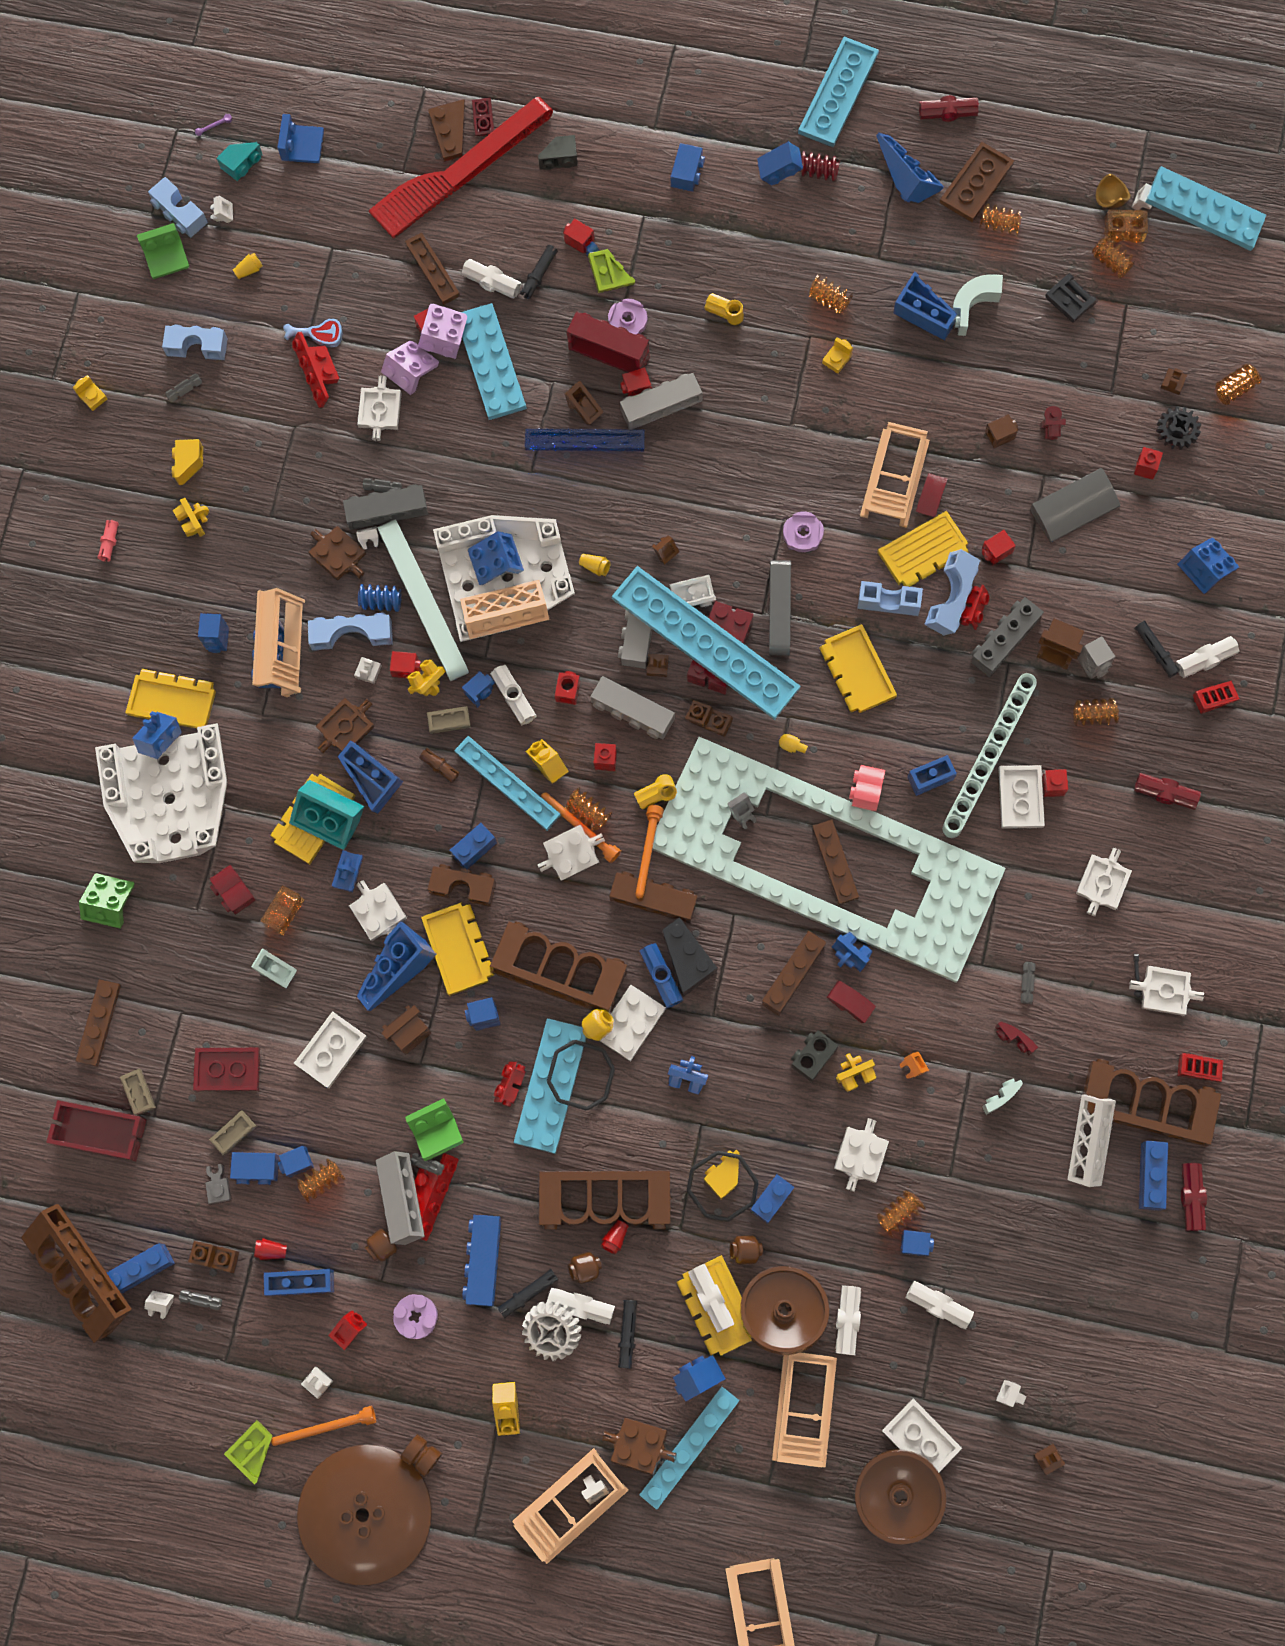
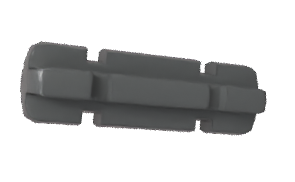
M193 374L189 380L186 379L174 387V390H168L165 395L170 402H174L178 399V396L182 397L194 389L193 386L197 387L202 384V380L198 374Z
M364 478L363 480L364 490L371 491L374 489V491L387 492L393 488L402 489L400 482L391 483V481L378 479L372 481L370 478Z
M1025 962L1023 964L1021 1003L1031 1004L1033 1002L1032 992L1034 991L1035 979L1033 973L1036 966L1033 962Z
M417 1153L412 1154L410 1159L411 1164L436 1175H441L444 1169L443 1164L432 1159L424 1161L422 1156Z
M181 1290L179 1295L180 1302H190V1304L206 1308L210 1307V1309L220 1310L222 1306V1299L211 1298V1296L195 1292L191 1293V1291Z

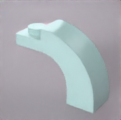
M1003 275L976 277L959 290L952 308L957 313L955 328H958V335L966 336L969 310L972 306L979 302L1000 301Z

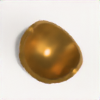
M1107 174L1098 184L1096 200L1102 207L1118 208L1130 199V193L1126 185L1113 174Z

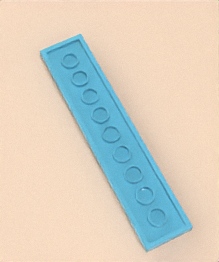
M637 566L612 595V599L774 720L799 691V684Z

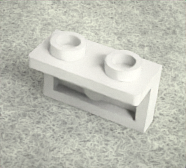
M710 575L669 584L671 591L691 606L700 604V607L712 605V601L716 600Z

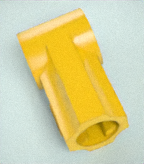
M713 293L708 296L704 307L706 311L727 319L731 325H738L743 321V305L740 301H730ZM733 311H738L737 314H731Z
M661 775L656 779L655 783L635 792L634 795L640 808L643 810L661 800L669 801L674 799L677 795V790L671 776Z

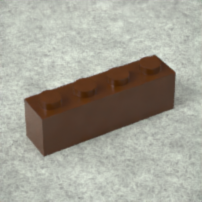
M629 872L616 873L609 895L610 901L676 920L680 917L683 922L691 923L697 903V895H694L693 891L688 889L676 890L673 885L662 883V885L655 884L654 880L647 878L644 896L637 898L635 893L638 878H634V875Z
M808 931L763 998L761 1005L780 1016L825 948L826 941Z

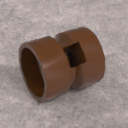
M417 1434L405 1448L400 1458L408 1465L415 1464V1470L423 1477H426L440 1459L442 1452L433 1446L427 1447L428 1441Z

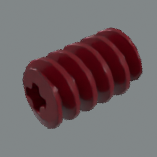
M805 151L802 152V177H805L806 173L809 172L810 178L816 173L817 179H820L824 174L826 181L830 176H832L833 182L836 181L840 160L836 162V157L833 156L831 161H829L828 155H825L824 159L821 160L820 153L817 154L816 158H813V152H810L809 156L806 157Z

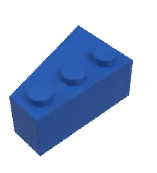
M914 271L896 300L893 313L945 340L955 324L957 313L941 297L938 298L931 290L932 288L928 284L926 285Z
M350 741L338 756L361 795L365 798L371 811L378 814L403 781L353 741Z

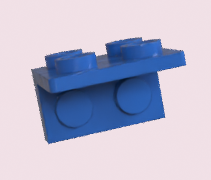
M283 114L278 141V151L281 160L319 163L324 128L295 125L290 114Z
M497 531L468 549L479 585H484L505 572L519 574L524 571L512 534Z
M1210 538L1191 549L1177 564L1203 594L1209 592L1220 579L1239 568L1234 558L1229 556L1221 544L1214 538Z

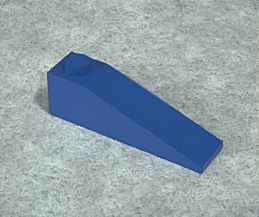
M882 133L876 135L895 186L901 193L902 199L907 202L920 203L944 188L930 171L925 172L919 167L920 162L906 155L907 150L891 136Z
M401 921L386 937L384 941L385 946L381 954L377 955L375 959L376 964L372 972L367 975L357 995L368 1011L374 1009L421 972L437 955L426 940Z

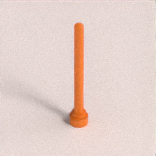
M545 792L541 795L543 800L558 811L574 827L582 825L590 839L597 836L548 793ZM605 842L596 845L603 851L602 854L609 863H613L621 853V850L615 845H608Z
M649 805L647 807L646 816L648 817L649 824L635 893L637 898L644 896L657 822L663 817L664 809L658 805Z
M372 1405L364 1407L356 1415L273 1437L271 1444L277 1446L357 1423L371 1425L376 1423L375 1411Z

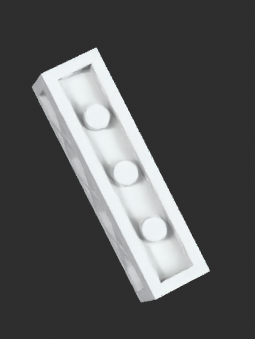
M1082 1095L1068 1174L1069 1181L1088 1187L1102 1185L1115 1100L1098 1099ZM1088 1101L1096 1103L1095 1111L1092 1115L1087 1110ZM1086 1123H1089L1091 1127V1134L1089 1136H1086L1083 1131ZM1083 1144L1088 1149L1087 1156L1084 1158L1080 1153V1147ZM1080 1165L1084 1170L1083 1179L1075 1177L1077 1167Z

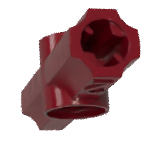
M947 95L940 100L919 102L920 120L941 118L942 121L951 122L958 117L978 116L979 113L977 98L956 99L955 96Z
M1143 773L1138 775L1134 791L1155 797L1158 802L1163 804H1177L1193 810L1196 809L1201 796V792L1181 786L1173 779H1159Z
M1181 1164L1183 1180L1181 1204L1185 1212L1186 1231H1205L1207 1192L1205 1187H1203L1202 1164Z

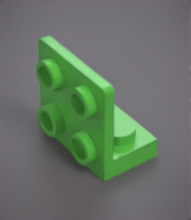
M174 223L137 235L153 279L189 268L181 238Z
M94 874L79 901L81 919L121 929L124 923L122 908L134 888V882Z
M441 1099L405 1117L416 1138L424 1161L463 1144L454 1115L445 1099Z

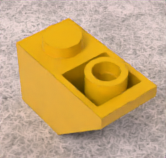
M199 439L175 440V448H172V457L175 460V466H172V477L176 479L179 485L185 484L203 466V446Z
M541 739L533 743L526 750L528 756L552 784L569 772L558 753L544 740Z
M735 1150L733 1154L739 1155V1152ZM723 1156L721 1158L723 1162L719 1166L713 1165L704 1173L706 1175L704 1181L720 1200L738 1184L739 1159Z
M515 1382L493 1384V1410L498 1436L520 1434Z

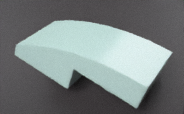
M1014 1079L1002 1083L1003 1088L999 1090L1001 1098L996 1095L987 1099V1104L983 1106L985 1114L987 1115L995 1111L1011 1099L1022 1086V1081L1015 1082Z

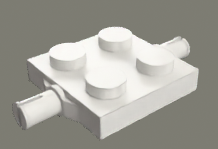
M382 376L378 377V387L361 388L358 427L373 429L372 440L376 441V438L377 441H380L381 430H398L402 393L401 390L386 388V376H383V379Z
M579 825L544 842L543 844L548 853V860L538 864L540 871L543 872L553 867L562 881L599 863L594 846L605 841L604 838H601L603 837L602 833L590 839L582 825Z
M1112 848L1109 859L1100 858L1093 854L1090 857L1076 892L1077 895L1085 897L1091 902L1087 911L1089 915L1096 916L1099 905L1114 910L1118 907L1132 870L1122 867L1117 862L1121 853L1119 849Z
M364 880L357 884L363 895L349 906L371 941L381 935H388L400 921L402 922L407 919L385 883L372 890H369Z
M1153 966L1146 968V976L1143 982L1131 980L1129 989L1142 991V1009L1181 1016L1186 1015L1187 1004L1190 999L1203 1001L1204 998L1202 997L1204 992L1191 991V973Z
M868 1118L865 1130L846 1128L834 1169L850 1176L846 1187L847 1190L855 1192L857 1181L861 1179L873 1183L877 1181L889 1141L873 1134L877 1122Z

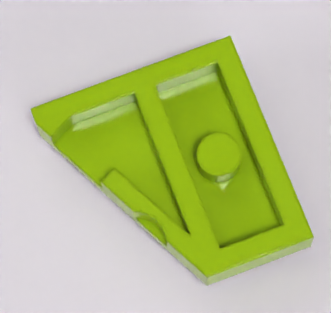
M608 249L588 254L598 293L635 284V279L625 272L624 267L614 259V256Z
M258 1420L224 1453L254 1485L258 1481L273 1436Z

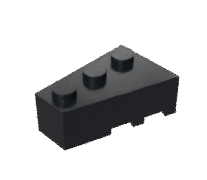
M680 917L663 929V937L684 997L716 974L717 967Z

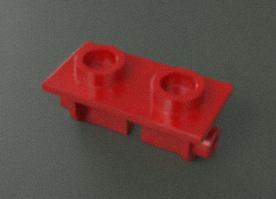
M984 585L981 588L973 586L966 600V604L972 605V607L966 606L960 617L962 625L968 626L970 623L974 630H977L979 623L982 622L983 610L990 598Z
M509 1062L504 1066L501 1084H498L494 1091V1102L502 1103L507 1107H511V1104H514L519 1090L513 1088L512 1085L514 1083L521 1086L526 1073L524 1071L525 1066L517 1064V1062Z

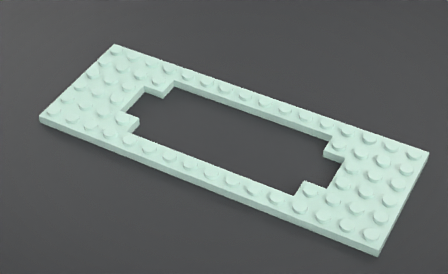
M698 737L676 784L677 795L674 799L669 800L663 812V817L656 827L653 851L843 934L851 932L859 941L957 983L1006 868L874 811L854 807L852 802ZM765 790H769L919 855L911 874L929 881L930 884L915 918L895 909L888 927L885 928L734 862L733 860L741 842L723 835L732 815L727 803L745 792L752 805L758 808Z

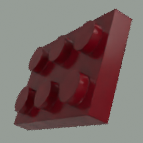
M195 1048L193 1091H259L260 1048Z

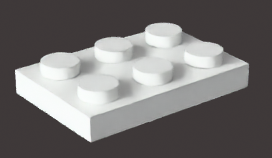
M1041 765L999 766L1001 828H1044Z
M630 985L611 1013L613 1017L612 1031L599 1041L631 1062L666 1010V1007Z
M332 1011L294 1064L329 1089L366 1040L367 1036Z
M914 1399L882 1430L900 1450H908L920 1454L929 1460L938 1472L962 1449Z

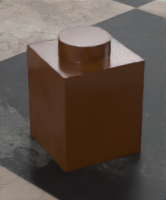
M1009 414L987 424L985 433L993 448L995 449L1016 438L1018 425L1014 419H1011Z

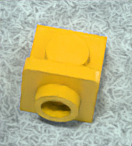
M837 337L834 340V346L823 358L822 364L838 374L852 357L853 347L848 341Z
M88 375L79 379L75 386H73L78 397L92 411L107 400L106 395L93 383Z

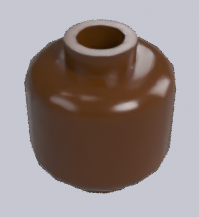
M379 1229L366 1239L367 1246L365 1249L374 1261L384 1262L397 1252L396 1244H391L389 1234L384 1229Z
M753 1235L736 1236L729 1245L730 1258L734 1259L735 1263L739 1265L755 1264L759 1256L763 1254L762 1243H759Z
M585 1252L572 1257L570 1264H568L571 1279L579 1284L597 1279L599 1270L602 1269L599 1257H594L591 1252Z

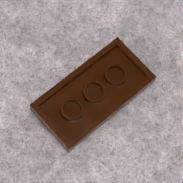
M981 142L941 197L939 203L973 222L1014 165L1015 160Z

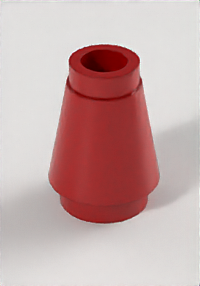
M617 1220L603 1237L601 1247L609 1253L616 1255L617 1251H621L629 1226Z
M264 1238L256 1240L254 1257L259 1258V1260L285 1258L287 1245Z

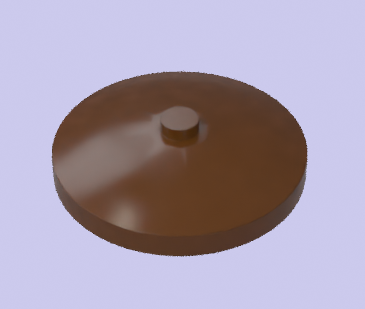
M788 1266L773 1267L759 1273L747 1285L741 1300V1320L748 1336L762 1349L779 1355L801 1353L816 1344L827 1327L829 1318L828 1298L820 1283L807 1272Z
M890 1450L877 1455L863 1468L856 1484L855 1502L862 1522L874 1535L890 1543L910 1544L926 1538L937 1528L945 1512L946 1491L940 1473L925 1457L908 1450Z

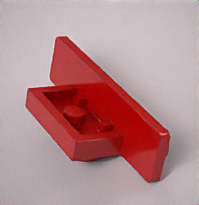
M297 332L292 341V348L296 352L299 365L305 373L306 382L310 385L313 398L317 402L318 407L322 408L329 398L324 384L337 383L340 378L327 347H308L303 333Z
M446 1153L443 1154L440 1161L444 1165L441 1175H436L419 1168L414 1181L425 1236L421 1239L425 1241L428 1240L432 1232L433 1225L440 1212L442 1202L459 1159Z

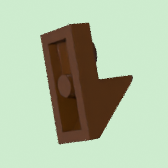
M578 381L565 393L568 407L575 409L587 425H590L603 413V410L581 381Z

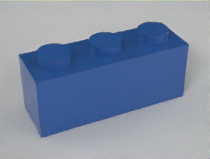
M1144 1141L1141 1143L1139 1209L1158 1211L1166 1209L1168 1142Z
M158 1243L110 1270L107 1274L122 1294L175 1263L166 1245Z
M331 1269L264 1273L265 1296L334 1293V1270Z

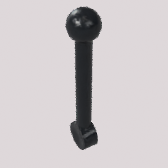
M1133 954L1135 981L1140 982L1139 954ZM1135 990V997L1140 998L1142 991Z

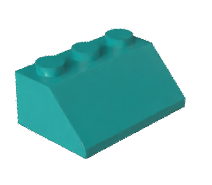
M308 780L297 792L289 824L344 850L360 822L364 806L316 782Z

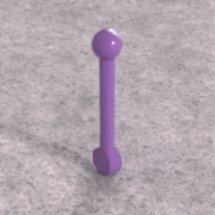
M226 114L223 119L202 129L197 128L195 134L201 136L203 132L224 122L230 123L232 117L230 114Z

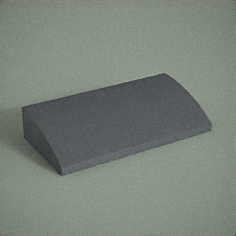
M1100 468L1033 503L1030 511L1050 543L1120 507V502L1107 475Z

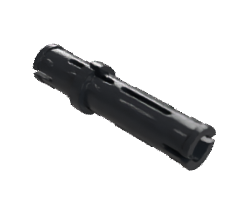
M546 246L534 270L528 274L527 282L520 291L524 298L531 299L537 286L541 285L542 277L558 253L557 248L552 251L554 246Z
M1146 621L1139 623L1134 629L1155 656L1156 663L1162 666L1169 678L1178 674L1180 669L1171 659L1170 652H1166Z
M549 1269V1271L523 1290L513 1293L512 1298L497 1308L504 1319H506V1317L520 1307L524 1308L525 1303L559 1279L554 1275L552 1269Z
M623 1300L621 1340L618 1343L620 1348L618 1368L632 1369L633 1349L636 1347V1344H634V1332L638 1301Z

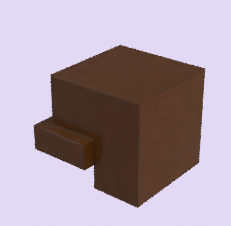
M1054 618L1048 631L1044 629L1038 642L1041 644L1037 658L1067 670L1072 658L1077 659L1083 645L1079 643L1084 630Z
M408 1005L405 1007L406 1011L388 1026L384 1025L382 1027L384 1029L382 1035L388 1042L393 1040L405 1055L432 1034L419 1018L422 1014L415 1005L412 1008Z

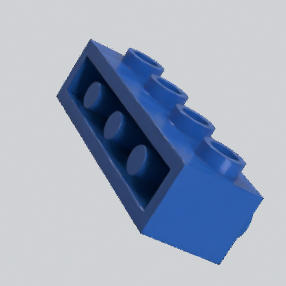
M473 1215V1220H469L468 1232L472 1233L471 1242H467L466 1254L470 1255L469 1264L465 1265V1277H468L467 1286L463 1287V1300H466L467 1305L494 1307L502 1219L500 1216Z

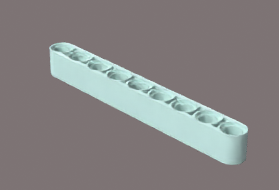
M396 519L377 527L449 680L453 681L468 674L467 666Z
M1025 673L1021 675L1014 686L944 822L942 829L947 837L955 838L961 833L1036 687V678L1032 674ZM1027 682L1031 688L1026 689L1022 687L1021 683ZM1017 699L1022 705L1015 706L1012 700ZM1010 717L1013 723L1008 724L1004 722L1003 718ZM999 734L1004 738V740L997 741L994 738V735ZM992 752L995 758L989 759L985 756V753ZM976 770H983L986 776H978ZM973 787L976 790V794H969L966 788ZM964 805L967 808V812H960L957 806ZM955 823L958 829L953 831L949 829L948 824Z

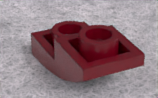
M491 98L473 99L475 136L489 135L494 131Z
M928 473L916 512L936 517L947 484V478Z
M837 981L826 997L841 1011L846 1010L860 1023H865L876 1007L859 992L841 981Z
M1002 1021L995 1026L998 1037L1003 1042L1006 1040L1008 1044L1016 1039V1045L1022 1053L1026 1052L1029 1056L1038 1049V1046L1027 1035L1014 1026Z

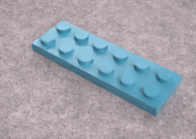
M843 37L799 127L798 134L834 147L879 54L878 49Z
M1162 166L1157 171L1145 201L1156 208L1250 251L1255 246L1266 217L1264 213Z
M493 304L461 312L467 315L462 339L488 419L492 420L527 409Z
M547 1018L515 1135V1144L556 1154L568 1105L556 1101L547 1084V1077L556 1049L572 1040L586 1042L587 1037L583 1034L582 1027ZM574 1044L558 1053L551 1082L560 1099L570 1101L584 1046Z

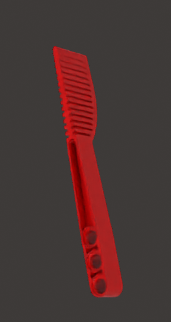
M541 97L534 98L448 169L424 174L403 183L373 206L369 213L392 238H395L419 220L420 217L431 211L433 207L435 208L437 204L439 205L441 201L443 202L444 198L447 199L448 195L451 196L453 191L456 192L551 118L553 110Z

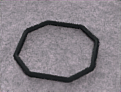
M572 1040L554 1052L547 1084L556 1101L587 1111L608 1098L615 1068L607 1052L602 1047L579 1040ZM574 1044L602 1052L611 1069L604 1097L589 1106L560 1099L551 1082L558 1053Z
M716 1151L690 1169L687 1193L704 1217L728 1222L755 1204L759 1182L742 1156ZM717 1155L739 1159L754 1181L751 1202L729 1217L707 1214L691 1191L694 1171Z

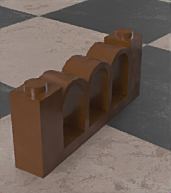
M509 921L490 964V973L589 1010L601 1009L610 1013L626 975L627 964H624L625 962L618 958H607L605 962L600 955L592 952L582 953L578 956L577 950L571 944L558 942L550 945V941L542 933H529V928H526L523 923H512ZM531 943H538L546 949L537 974L516 967L523 949ZM558 953L568 954L574 961L564 985L543 977L551 958ZM586 963L595 964L601 970V975L592 995L571 987L578 969Z
M1097 1059L1090 1063L1083 1095L1098 1099H1108L1111 1082L1117 1076L1128 1079L1133 1087L1128 1114L1114 1110L1113 1123L1205 1147L1211 1145L1221 1094L1216 1093V1089L1204 1086L1202 1089L1195 1090L1188 1085H1178L1170 1089L1168 1084L1158 1077H1149L1140 1082L1137 1075L1130 1070L1120 1069L1114 1071L1115 1066L1109 1065V1061ZM1146 1084L1157 1086L1162 1093L1158 1122L1136 1116L1141 1089ZM1174 1092H1183L1191 1099L1192 1110L1188 1129L1166 1124L1170 1100ZM1088 1101L1087 1110L1092 1115L1095 1111L1096 1103Z
M670 1171L539 1172V1225L544 1226V1230H557V1226H562V1220L568 1225L577 1226L588 1221L591 1216L593 1221L599 1225L607 1226L615 1223L621 1216L625 1222L631 1225H641L648 1221L649 1225H653V1229H666V1225H671ZM562 1182H587V1210L580 1219H568L563 1214ZM593 1182H618V1208L615 1215L610 1219H599L593 1213ZM623 1182H648V1211L640 1219H630L623 1211Z
M56 1204L41 1211L22 1235L21 1239L32 1255L36 1254L40 1266L46 1272L52 1273L53 1283L57 1291L62 1296L69 1298L73 1314L78 1320L83 1322L82 1327L93 1343L110 1335L132 1308L60 1205ZM55 1242L64 1253L62 1258L56 1251ZM72 1266L82 1279L80 1283L73 1275ZM89 1291L99 1304L97 1308L90 1299Z

